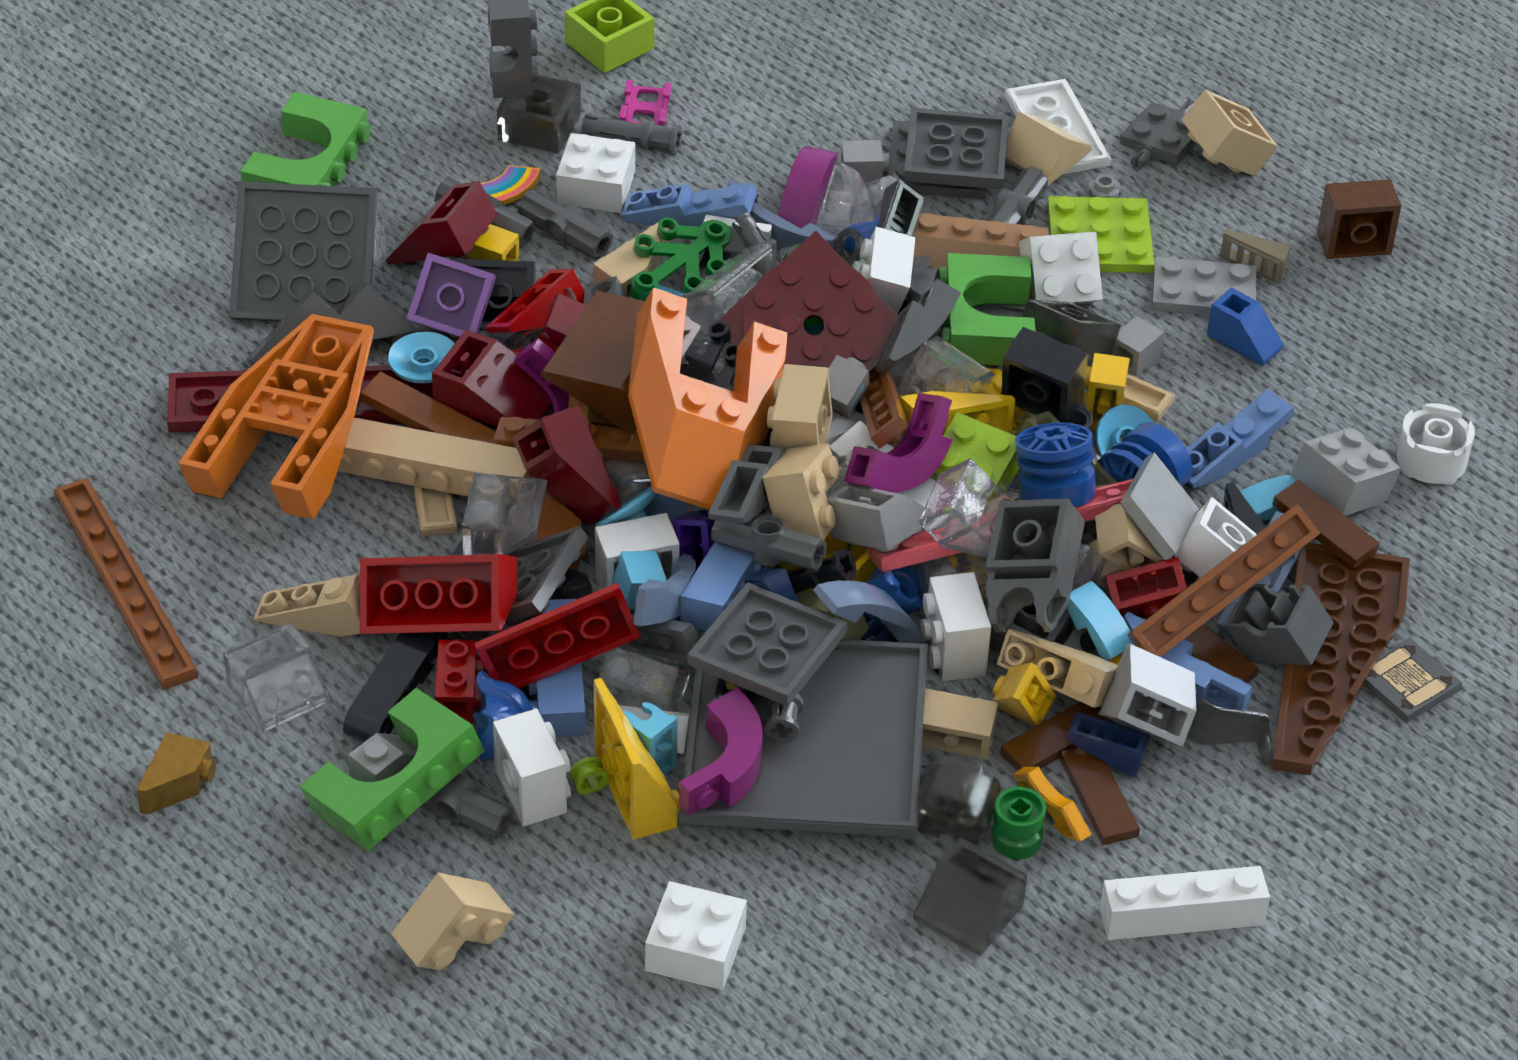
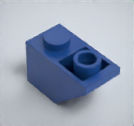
M1231 287L1211 304L1207 329L1208 336L1261 366H1264L1283 349L1282 340L1258 301Z

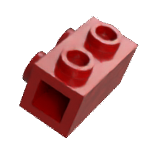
M439 640L435 700L467 722L475 723L472 714L475 713L476 707H481L482 697L474 685L477 674L481 670L485 671V666L481 657L478 656L474 644L477 640Z

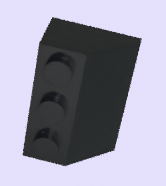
M449 259L495 274L496 276L480 329H486L485 327L536 282V263L534 261Z

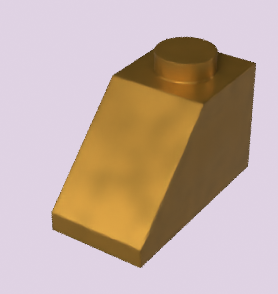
M165 733L137 788L140 813L148 815L199 795L204 783L211 782L216 771V760L212 759L210 742L173 733Z

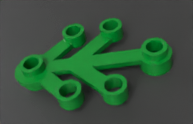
M669 217L662 218L658 222L657 235L659 238L666 241L673 240L674 238L694 240L690 244L655 242L654 238L647 234H641L635 238L633 250L639 257L645 258L653 255L671 258L653 271H642L632 278L630 295L633 299L645 301L653 288L658 289L662 281L684 265L683 293L690 298L700 297L704 289V280L700 277L699 255L705 250L709 251V261L706 268L707 277L714 281H720L726 276L728 265L723 260L722 250L730 243L732 232L729 226L721 221L708 220L703 222L700 227L678 225L676 220ZM689 285H695L697 288L690 287Z

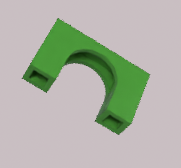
M293 92L281 110L283 135L315 142L326 149L314 157L301 160L285 159L254 151L240 171L241 181L334 186L336 182L340 183L344 178L345 168L348 163H353L356 160L358 147L362 142L366 143L370 137L371 124L367 122V109Z
M947 253L946 267L940 266L939 280L961 292L953 310L941 325V348L948 349V363L1003 366V356L1022 327L1035 331V319L994 316L977 311L972 307L988 303L1028 305L1031 284L1030 257Z
M415 688L388 711L400 738L417 749L414 758L403 770L384 780L362 782L350 777L328 761L299 786L311 809L319 817L367 852L485 752L472 724L418 688Z

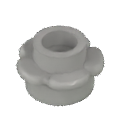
M1099 175L1096 180L1089 182L1088 189L1091 191L1092 197L1116 198L1119 195L1121 186L1112 176Z

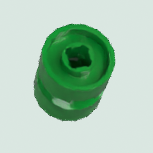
M1013 787L1001 792L996 798L991 841L999 854L1010 859L1020 860L1035 855L1041 848L1046 804L1039 793L1030 788Z

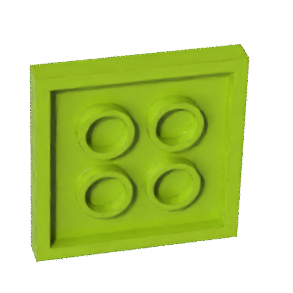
M1048 196L1049 234L1096 232L1100 272H1154V256L1147 199L1133 197Z

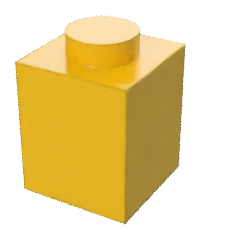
M489 224L487 232L477 239L472 245V250L467 254V259L518 261L519 234Z

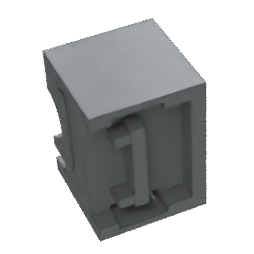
M1254 584L1241 595L1225 627L1249 661L1266 664H1313L1334 622L1310 585L1301 586L1302 594L1296 585H1290V593L1285 594L1284 591H1280V593L1273 591L1266 584Z

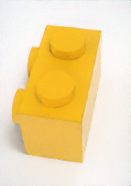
M1094 353L1092 367L1086 366L1085 388H1088V392H1084L1083 402L1092 414L1093 421L1091 426L1094 433H1096L1098 422L1105 412L1113 407L1123 405L1130 358Z

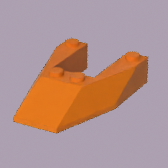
M653 288L637 314L628 391L629 402L653 492L710 510L732 461H740L748 444L761 446L767 436L769 406H774L775 404L773 396L774 383L776 378L781 379L786 357L787 332L757 322L752 324L737 347L734 389L730 391L680 374L687 299Z
M311 314L229 386L178 462L191 491L222 499L266 431L298 437L299 440L274 476L270 486L283 513L314 520L332 491L355 416L374 334L373 326Z

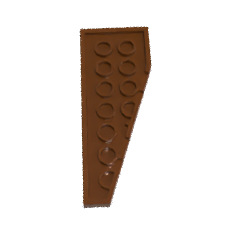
M1307 543L1301 548L1297 559L1294 585H1296L1301 594L1303 592L1301 586L1310 585L1334 623L1312 665L1284 664L1272 769L1306 775L1312 773L1365 685L1371 670L1381 654L1385 652L1403 622L1410 558L1375 553L1353 569L1322 544Z

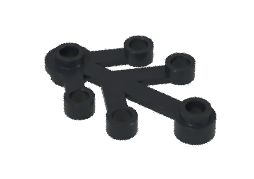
M719 320L713 322L708 327L711 339L703 357H701L693 342L690 344L683 355L688 364L681 363L680 374L733 391L734 388L731 384L735 377L736 356H730L737 354L739 344L731 343L724 347V344L730 340L732 334L727 322ZM722 351L725 365L716 381L712 372Z

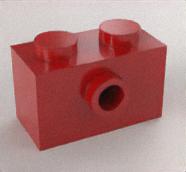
M1179 557L1106 576L1113 605L1117 608L1123 619L1127 612L1147 619L1187 588Z

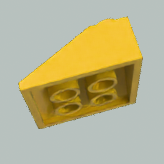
M602 678L594 679V755L602 761L604 770L607 771L609 777L607 784L632 839L677 828V814L680 811L678 791L670 789L664 774Z

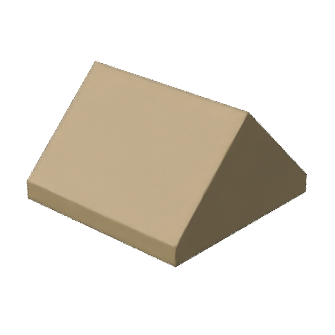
M1019 112L1007 136L1005 162L1021 171L1027 170L1031 166L1041 169L1044 176L1048 178L1049 186L1090 153L1092 146L1044 118Z

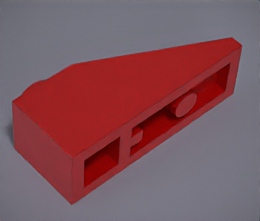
M550 269L485 328L488 333H511L543 327L554 297L557 294H562L583 304L585 291L573 269Z

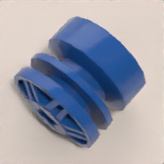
M1054 422L1039 424L1020 432L1015 438V448L1018 453L1016 460L1018 467L1021 468L1018 474L1020 499H1069L1074 507L1085 505L1093 500L1097 490L1095 470L1093 465H1091L1094 458L1091 431L1082 425L1074 423Z
M1152 422L1140 424L1098 460V463L1116 482L1133 479L1144 459L1154 452L1181 487L1191 479L1193 470L1191 457L1183 442L1166 427Z

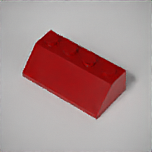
M476 554L360 558V634L502 631L517 596V557Z
M617 582L477 641L474 644L490 678L511 683L520 689L638 639L641 635L637 626L633 625V616Z

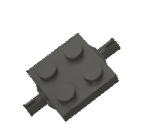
M1190 100L1186 101L1178 110L1151 102L1122 132L1120 144L1137 152L1136 156L1131 159L1133 167L1136 168L1138 166V169H1142L1149 159L1162 160L1177 165L1197 143L1188 136L1189 130L1181 119L1194 104L1193 101L1191 103Z

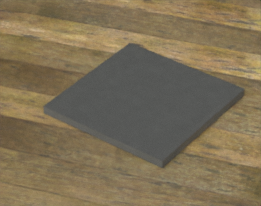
M700 631V638L705 634L704 631ZM842 639L799 692L803 699V709L797 717L799 735L793 741L778 742L766 735L764 726L771 713L768 705L769 699L758 694L754 707L761 720L763 739L761 768L755 784L743 799L730 808L721 798L717 799L712 806L706 809H699L689 816L680 808L679 824L916 838L928 644ZM695 668L683 779L713 763L724 752L720 744L706 730V705L713 702L719 678Z

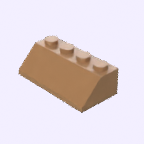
M919 213L912 237H915L913 257L929 255L931 267H938V269H940V266L946 267L947 253L1021 257L1019 241L1031 236L1048 235V228Z

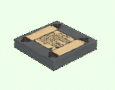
M1408 638L1381 654L1368 675L1364 687L1400 719L1408 723L1461 691L1462 682L1416 642Z

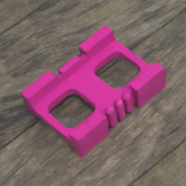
M627 80L624 97H626L625 105L621 106L619 120L644 124V122L633 121L634 114L654 115L653 121H655L656 125L665 126L672 83H665L664 88L633 86V80ZM639 93L657 94L658 99L656 102H643L637 100V95Z

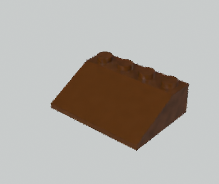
M596 291L540 376L633 435L637 428L628 398L637 314L645 301ZM686 315L681 359L702 327Z

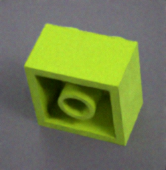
M587 0L564 12L565 42L603 73L654 49V17L632 0Z
M957 412L943 435L952 439V443L945 459L931 478L962 502L963 507L982 515L993 514L1019 469L1016 460L1018 453L1015 448V438L1017 436Z

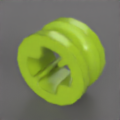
M597 757L580 759L571 767L569 772L577 792L583 795L602 790L609 780L602 761Z

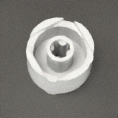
M1430 403L1423 405L1422 410L1414 413L1413 409L1409 411L1403 421L1396 453L1401 472L1407 477L1426 483L1454 484L1464 474L1468 465L1475 436V429L1471 421L1468 424L1462 418V412L1444 404Z

